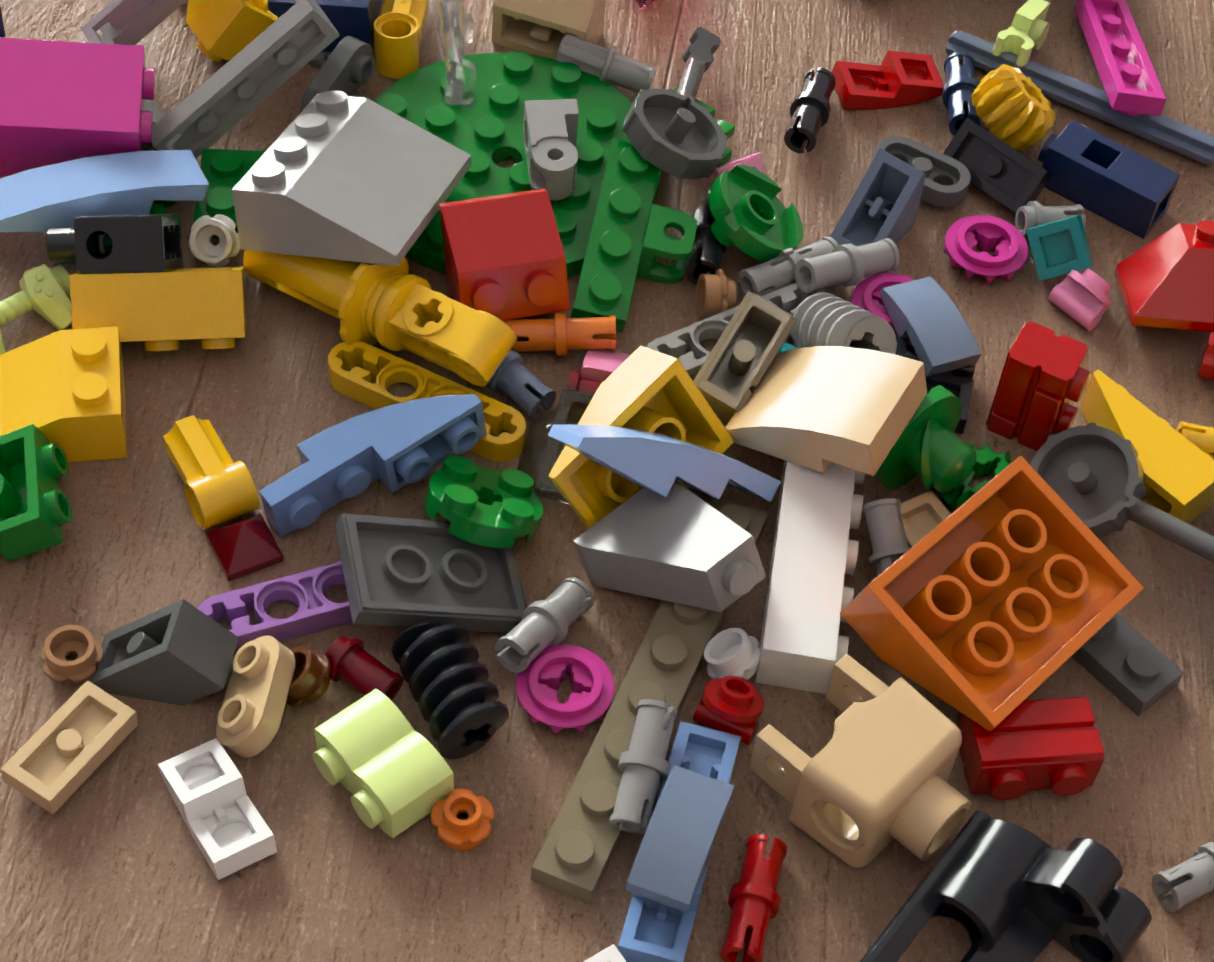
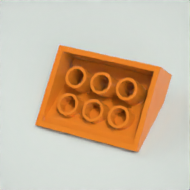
M1020 455L869 583L839 614L881 660L988 731H991L1142 591L1144 587Z

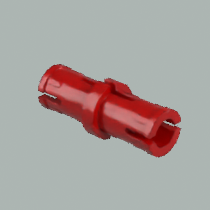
M755 834L747 839L739 883H735L732 886L728 898V905L732 909L725 941L720 951V957L725 962L736 961L737 953L741 952L743 943H745L742 962L763 961L762 953L769 921L777 916L781 897L776 890L783 860L787 854V846L779 838L774 837L771 851L767 852L765 859L763 856L768 835Z

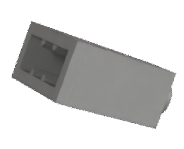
M676 480L667 497L643 488L573 540L587 576L595 586L716 612L725 610L766 578L753 536Z

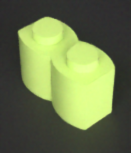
M374 689L314 729L317 751L313 753V760L322 776L331 785L340 782L349 792L354 794L351 796V803L363 823L371 829L378 825L391 838H395L431 813L435 802L444 800L446 795L454 790L453 771L444 758L426 738L413 729L398 707L378 689Z

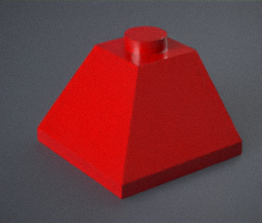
M1205 220L1197 224L1178 223L1116 265L1114 275L1131 325L1214 332V221Z

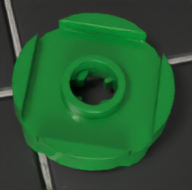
M736 165L730 172L724 171L708 187V204L715 219L711 229L715 238L726 247H738L741 251L759 260L761 263L778 257L780 252L787 248L794 249L802 241L803 225L793 203L785 209L782 202L776 197L782 189L770 177L755 168L746 165Z
M456 455L445 458L442 468L431 475L423 501L425 511L433 521H435L438 512L443 518L451 522L448 529L449 533L464 541L492 548L513 547L516 537L526 536V543L535 537L543 514L542 503L539 497L532 491L534 480L528 474L517 469H505L501 472L488 467L478 466L472 460Z

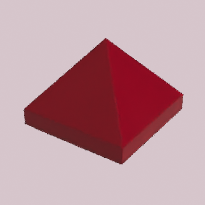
M261 513L205 532L206 539L228 581L284 561L283 554Z

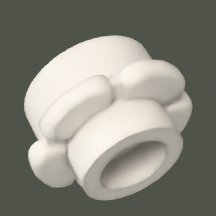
M216 214L214 217L204 215L198 218L191 227L189 247L192 254L211 267L227 265L230 261L229 258L237 256L241 249L239 234L235 231L236 224L234 221L223 214ZM213 235H217L220 238L218 245L212 244L211 237Z
M729 628L716 634L708 642L704 650V658L708 663L707 673L712 679L738 676L748 680L754 675L760 662L761 650L759 649V641L753 636H748L741 628Z

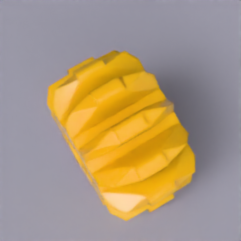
M1002 64L995 71H990L980 80L981 83L974 89V93L971 95L976 114L983 120L985 127L990 129L997 138L1022 152L1031 145L1035 146L1046 136L1045 133L1053 127V123L1056 120L1050 101L1044 97L1041 89L1032 82L1030 77H1026L1019 68Z

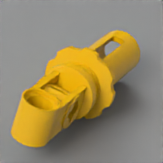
M251 250L244 251L243 264L248 276L340 319V336L344 342L350 345L361 341L374 346L379 342V344L392 351L406 349L429 362L438 364L456 373L471 384L484 387L517 341V336L513 330L496 316L485 311L475 310L440 292L433 291L427 280L409 274V265L405 257L398 266Z

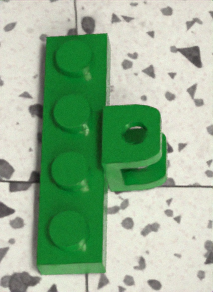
M612 139L570 318L616 315V331L622 333L627 320L636 277L667 284L680 282L684 275L686 261L693 249L698 225L697 220L693 216L683 211L652 204L660 168L642 159L640 153L633 147L631 142ZM675 228L682 233L683 238L664 233V230ZM656 256L671 259L675 262L671 265H664L658 262Z

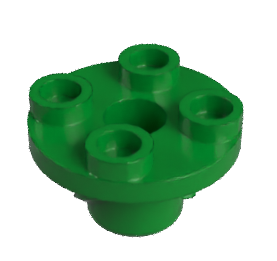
M941 385L931 389L873 477L889 489L901 487L918 475L923 479L927 490L935 488L940 493H948L961 486L972 473L977 456L973 449L975 443L967 444L954 434L962 412L960 399Z

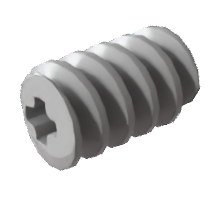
M816 293L808 296L797 306L793 314L797 321L791 332L794 346L797 348L842 346L896 354L897 341L895 332L887 320L831 293Z

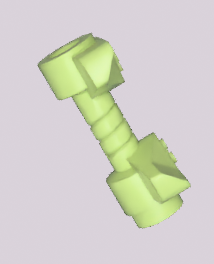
M42 264L26 270L19 281L21 291L0 301V326L33 309L58 330H65L72 324L71 301L68 298L70 297L69 273L61 265L49 268L47 265ZM0 329V355H1V354L6 353V351H5V348H4V344H3V340H2V335H1V329Z

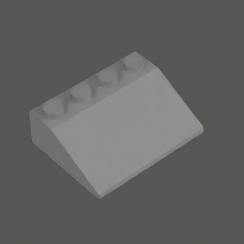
M337 90L317 94L233 187L232 195L240 248L242 250L398 266L438 212L439 204L446 201L471 167V155L368 98L347 96L345 92Z

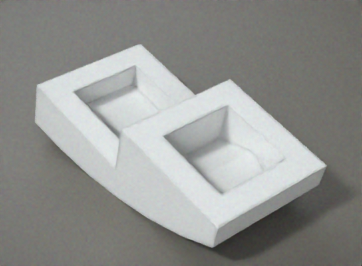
M217 738L158 764L160 774L176 807L218 880L278 852L274 834L247 796L242 775Z

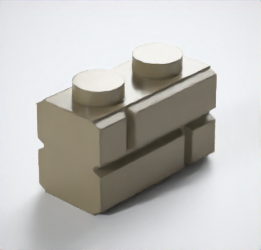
M749 291L693 380L717 417L727 424L735 412L739 413L752 395L751 390L756 389L776 355L780 353L797 321L791 314Z

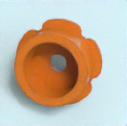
M454 789L446 795L444 800H438L432 807L431 823L437 827V834L440 840L452 849H473L480 845L491 832L490 821L494 818L493 806L486 797H477L470 789ZM459 813H466L469 818L467 820H460L457 818V815Z

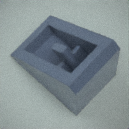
M880 148L830 237L834 238L839 245L851 243L855 246L877 242L884 238H889L897 244L914 226L927 174Z

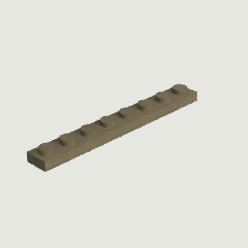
M722 495L719 500L712 498L709 505L750 533L757 547L766 528L769 513ZM662 600L537 855L531 870V880L591 903L624 832L619 830V827L611 826L609 820L611 814H613L623 773L618 769V763L621 753L629 749L638 712V702L642 699L660 700L669 703L668 707H676L679 714L705 659V647L716 635L728 607L722 612H716Z

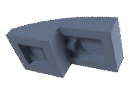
M931 276L882 288L879 294L897 335L900 338H910L919 361L924 362L926 377L977 363L982 352L972 332L948 294Z
M673 765L642 839L626 883L625 891L688 913L708 866L712 846L731 804L735 786Z

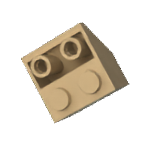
M495 0L493 5L492 43L556 60L558 48L565 35L570 34L597 45L603 35L606 0Z

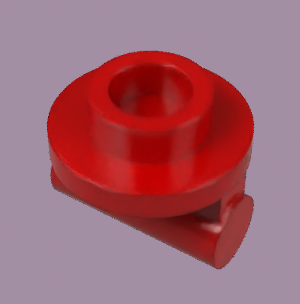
M725 676L713 679L704 688L702 699L697 705L693 720L714 730L741 736L740 742L750 745L759 727L758 720L764 708V700L753 684L744 678Z

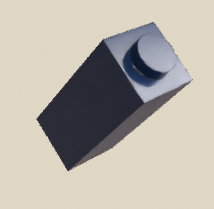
M1074 120L1058 136L1051 134L1045 141L1038 156V161L1043 163L1042 168L1053 174L1045 188L1075 204H1081L1083 208L1142 239L1149 234L1167 212L1180 174Z

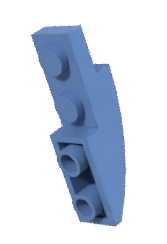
M476 394L437 396L398 403L350 418L297 444L302 465L259 490L268 523L278 536L282 538L295 529L311 525L318 519L321 513L344 499L358 496L367 489L370 483L377 479L381 480L391 494L408 483L412 484L422 480L432 468L444 462L445 458L469 451L481 438L487 435L482 401Z

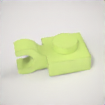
M1028 0L1015 13L1012 25L1007 30L998 33L992 55L998 57L1002 52H1011L1018 56L1016 65L1020 67L1025 66L1029 61L1032 49L1039 50L1048 34L1050 23L1044 20L1050 3L1044 0Z

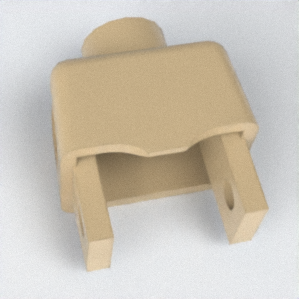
M845 654L834 665L826 699L843 712L834 722V734L828 744L811 758L773 726L768 724L756 735L749 769L792 804L789 816L791 823L854 868H862L868 865L894 839L920 860L926 862L938 853L951 839L971 808L972 802L947 783L962 744L961 730L902 677L897 679L891 686H887L851 656Z

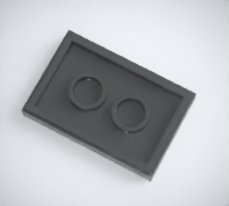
M341 513L335 525L352 622L357 625L411 627L415 624L435 621L441 625L461 624L466 627L467 631L509 633L521 622L523 611L527 608L513 547H485L459 539L448 532L451 523L448 521Z

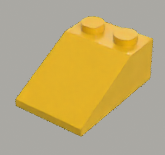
M118 326L59 330L1 354L0 436L34 424L51 443L57 442L61 446L68 462L128 458L125 370Z
M640 346L600 384L578 425H610L656 432L705 447L720 454H723L734 443L678 358ZM566 445L548 475L587 529L591 528L643 489V487L632 483Z

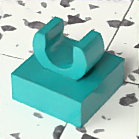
M1081 214L1026 230L1040 281L1068 274L1072 269L1079 271L1094 265Z

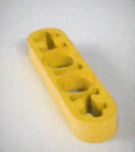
M358 341L352 345L346 342L339 343L331 349L328 355L329 383L335 391L376 410L416 399L445 395L476 394L482 401L487 435L481 438L469 451L487 460L507 462L519 456L524 449L526 436L525 418L518 410L365 342ZM402 382L411 384L416 388V391L407 397L393 396L387 391V388L392 384ZM502 430H506V431H509V432H510V433L503 432V433H501V434L499 435V437H495V436H492V435H491V434L497 435V434H499Z

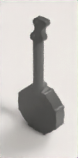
M697 27L689 39L691 44L687 47L682 57L686 65L677 92L672 89H641L631 104L622 130L626 133L633 147L640 153L642 159L649 161L667 173L675 175L679 179L709 178L720 163L726 149V141L728 140L727 135L724 134L722 128L709 113L708 109L695 102L703 73L708 70L714 61L712 54L716 52L721 43L718 36L702 27Z
M1092 422L1088 425L1064 430L1056 435H1049L1047 441L1035 454L1030 464L1032 468L1097 538L1106 536L1114 531L1123 530L1124 525L1131 520L1214 563V536L1142 501L1143 496L1147 494L1144 472L1138 459L1139 454L1130 440H1125L1114 431L1097 426L1096 423Z

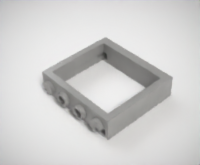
M112 0L82 26L81 30L89 43L136 45L186 0ZM292 0L295 4L167 115L156 97L154 100H144V111L153 112V147L157 150H191L196 159L202 154L203 149H208L339 37L340 34L316 0ZM99 29H100L101 32L103 33L102 35H100L99 33H97V31H98Z

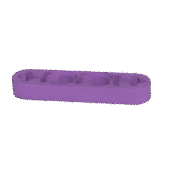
M341 561L215 595L204 600L197 607V609L214 621L225 620L227 625L232 627L229 631L239 637L234 655L245 643L261 636H272L279 642L352 622L349 601L335 603L329 601L323 595L333 585H346ZM278 600L291 601L299 608L293 616L287 619L272 618L265 612L271 603ZM255 610L256 625H250L247 611Z

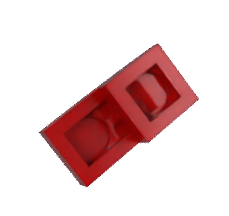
M888 51L881 65L837 61L831 72L836 79L835 91L843 109L877 110L912 105L942 96V89L944 87L932 56L926 54Z

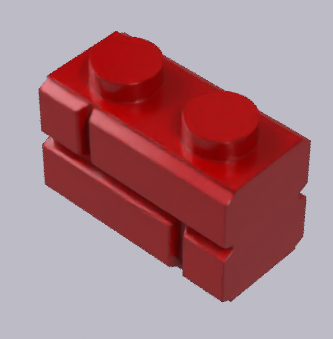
M1035 322L1025 323L1008 352L986 422L987 430L1010 440L1016 437L1019 444L1038 452L1047 441L1049 435H1056L1070 429L1078 408L1070 405L1069 402L1072 400L1078 403L1091 375V371L1082 368L1088 352L1086 344L1063 334L1057 337L1054 330Z
M1084 696L1024 700L991 731H988L962 714L958 725L962 735V744L959 751L961 759L965 763L964 771L969 792L972 794L991 793L996 799L1010 800L1022 796L1028 790L1052 789L1057 795L1068 796L1080 793L1088 786H1092L1103 764L1104 750L1098 729L1094 727L1095 719L1089 698Z

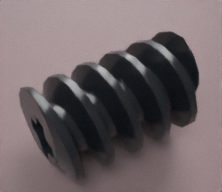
M427 621L415 624L402 631L393 643L392 655L395 662L400 664L399 668L404 680L409 683L413 699L419 703L423 719L429 723L428 727L433 739L439 743L438 747L441 756L449 760L462 758L482 748L495 732L506 723L509 711L506 704L497 701L499 692L496 685L489 681L487 682L489 678L486 665L477 662L479 653L476 646L467 643L469 634L466 627L461 624L441 625L439 622Z

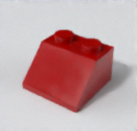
M545 188L439 204L449 298L475 310L488 312L502 321L570 310L566 257L548 191Z

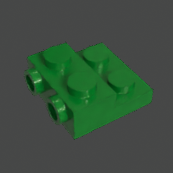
M34 424L0 436V553L9 562L63 543L62 525L72 521V509L65 493L59 489V478L69 473L66 455L57 442L51 443Z

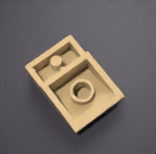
M814 346L780 352L776 355L756 389L751 390L752 395L739 413L735 412L725 429L734 443L821 473H825L831 462L874 476L927 395L924 362L885 352L842 346Z

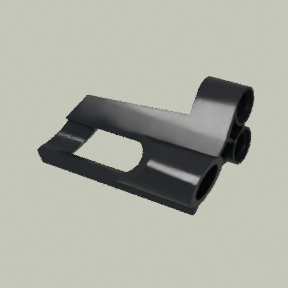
M976 810L860 962H897L928 920L937 916L950 917L961 923L968 931L971 948L960 962H1033L1052 939L1056 940L1082 962H1124L1150 925L1152 916L1150 910L1141 899L1127 889L1116 885L1123 875V868L1114 854L1100 843L1083 837L1075 838L1066 850L1052 849L1049 844L1028 830L1007 821L991 818L988 814Z

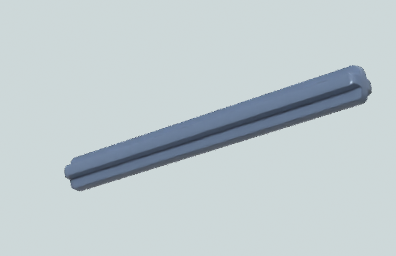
M961 30L954 31L947 42L945 52L948 56L954 52H959V60L963 62V52H966L974 58L975 67L988 73L992 70L995 71L1002 64L1019 68L1026 77L1031 78L1032 82L1041 89V93L1047 98L1208 165L1214 161V137L1163 115L1141 114L1139 116H1128L1117 110H1112L1104 90L1030 59L1025 66L1020 67L1016 65L1018 58L1016 54L1002 52L998 57L992 55L994 44Z

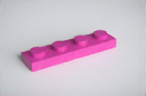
M1077 0L1074 9L1112 110H1117L1128 116H1139L1141 114L1160 116L1166 102V97L1126 0Z

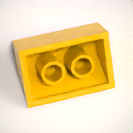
M244 266L181 268L167 272L78 274L77 272L69 275L72 329L118 326L121 349L122 342L144 341L145 351L178 350V340L201 339V349L235 348V338H245L247 334L246 276Z

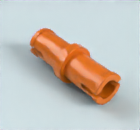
M555 313V318L505 320V324L517 336V341L510 351H556V356H568V351L617 350L616 315H610V317L567 318L566 313Z

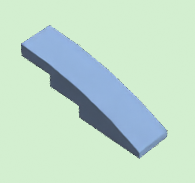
M191 150L134 151L84 157L33 168L0 178V232H47L48 229L74 228L75 217L148 215L154 200L203 201L209 183Z
M553 425L548 433V436L632 483L664 497H667L674 481L677 480L687 487L718 500L729 483L739 490L771 502L781 481L736 459L656 432L610 425Z

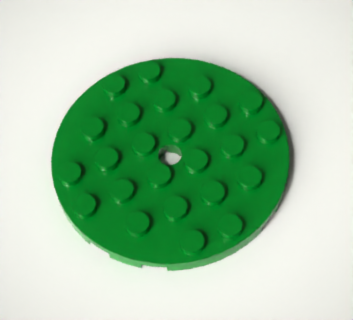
M512 51L509 53L470 54L435 62L402 77L373 101L471 155L472 165L444 202L448 203L531 191L523 141L524 102L529 100L577 99L579 118L575 146L578 151L575 190L565 199L550 200L566 257L567 278L581 274L612 139L630 142L626 133L622 130L625 116L632 104L625 95L609 83L599 81V77L582 72L573 63H558L557 60L529 55L523 51ZM509 156L513 157V163H515L511 168H502L496 165L498 162L508 161ZM659 169L652 204H656L661 169ZM438 210L405 256L422 266L446 275L440 213Z

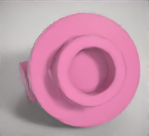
M1089 268L1082 275L1072 269L1062 283L1057 284L1052 289L1048 300L1088 331H1091L1098 325L1105 311L1113 304L1112 300L1107 296L1112 287Z

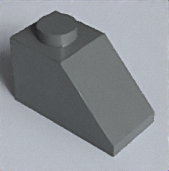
M182 599L105 634L101 645L103 658L100 663L95 665L96 672L90 677L89 681L109 694L184 706L224 689L233 672L231 662L239 637Z

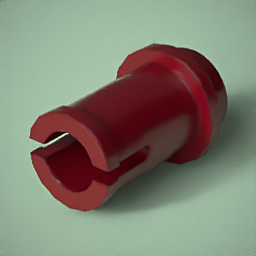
M341 636L331 644L325 653L331 665L330 679L336 682L342 679L364 696L374 689H378L392 701L403 685L404 678L400 674L394 673L382 662L365 651L364 642L359 638L355 637L350 640L346 636Z

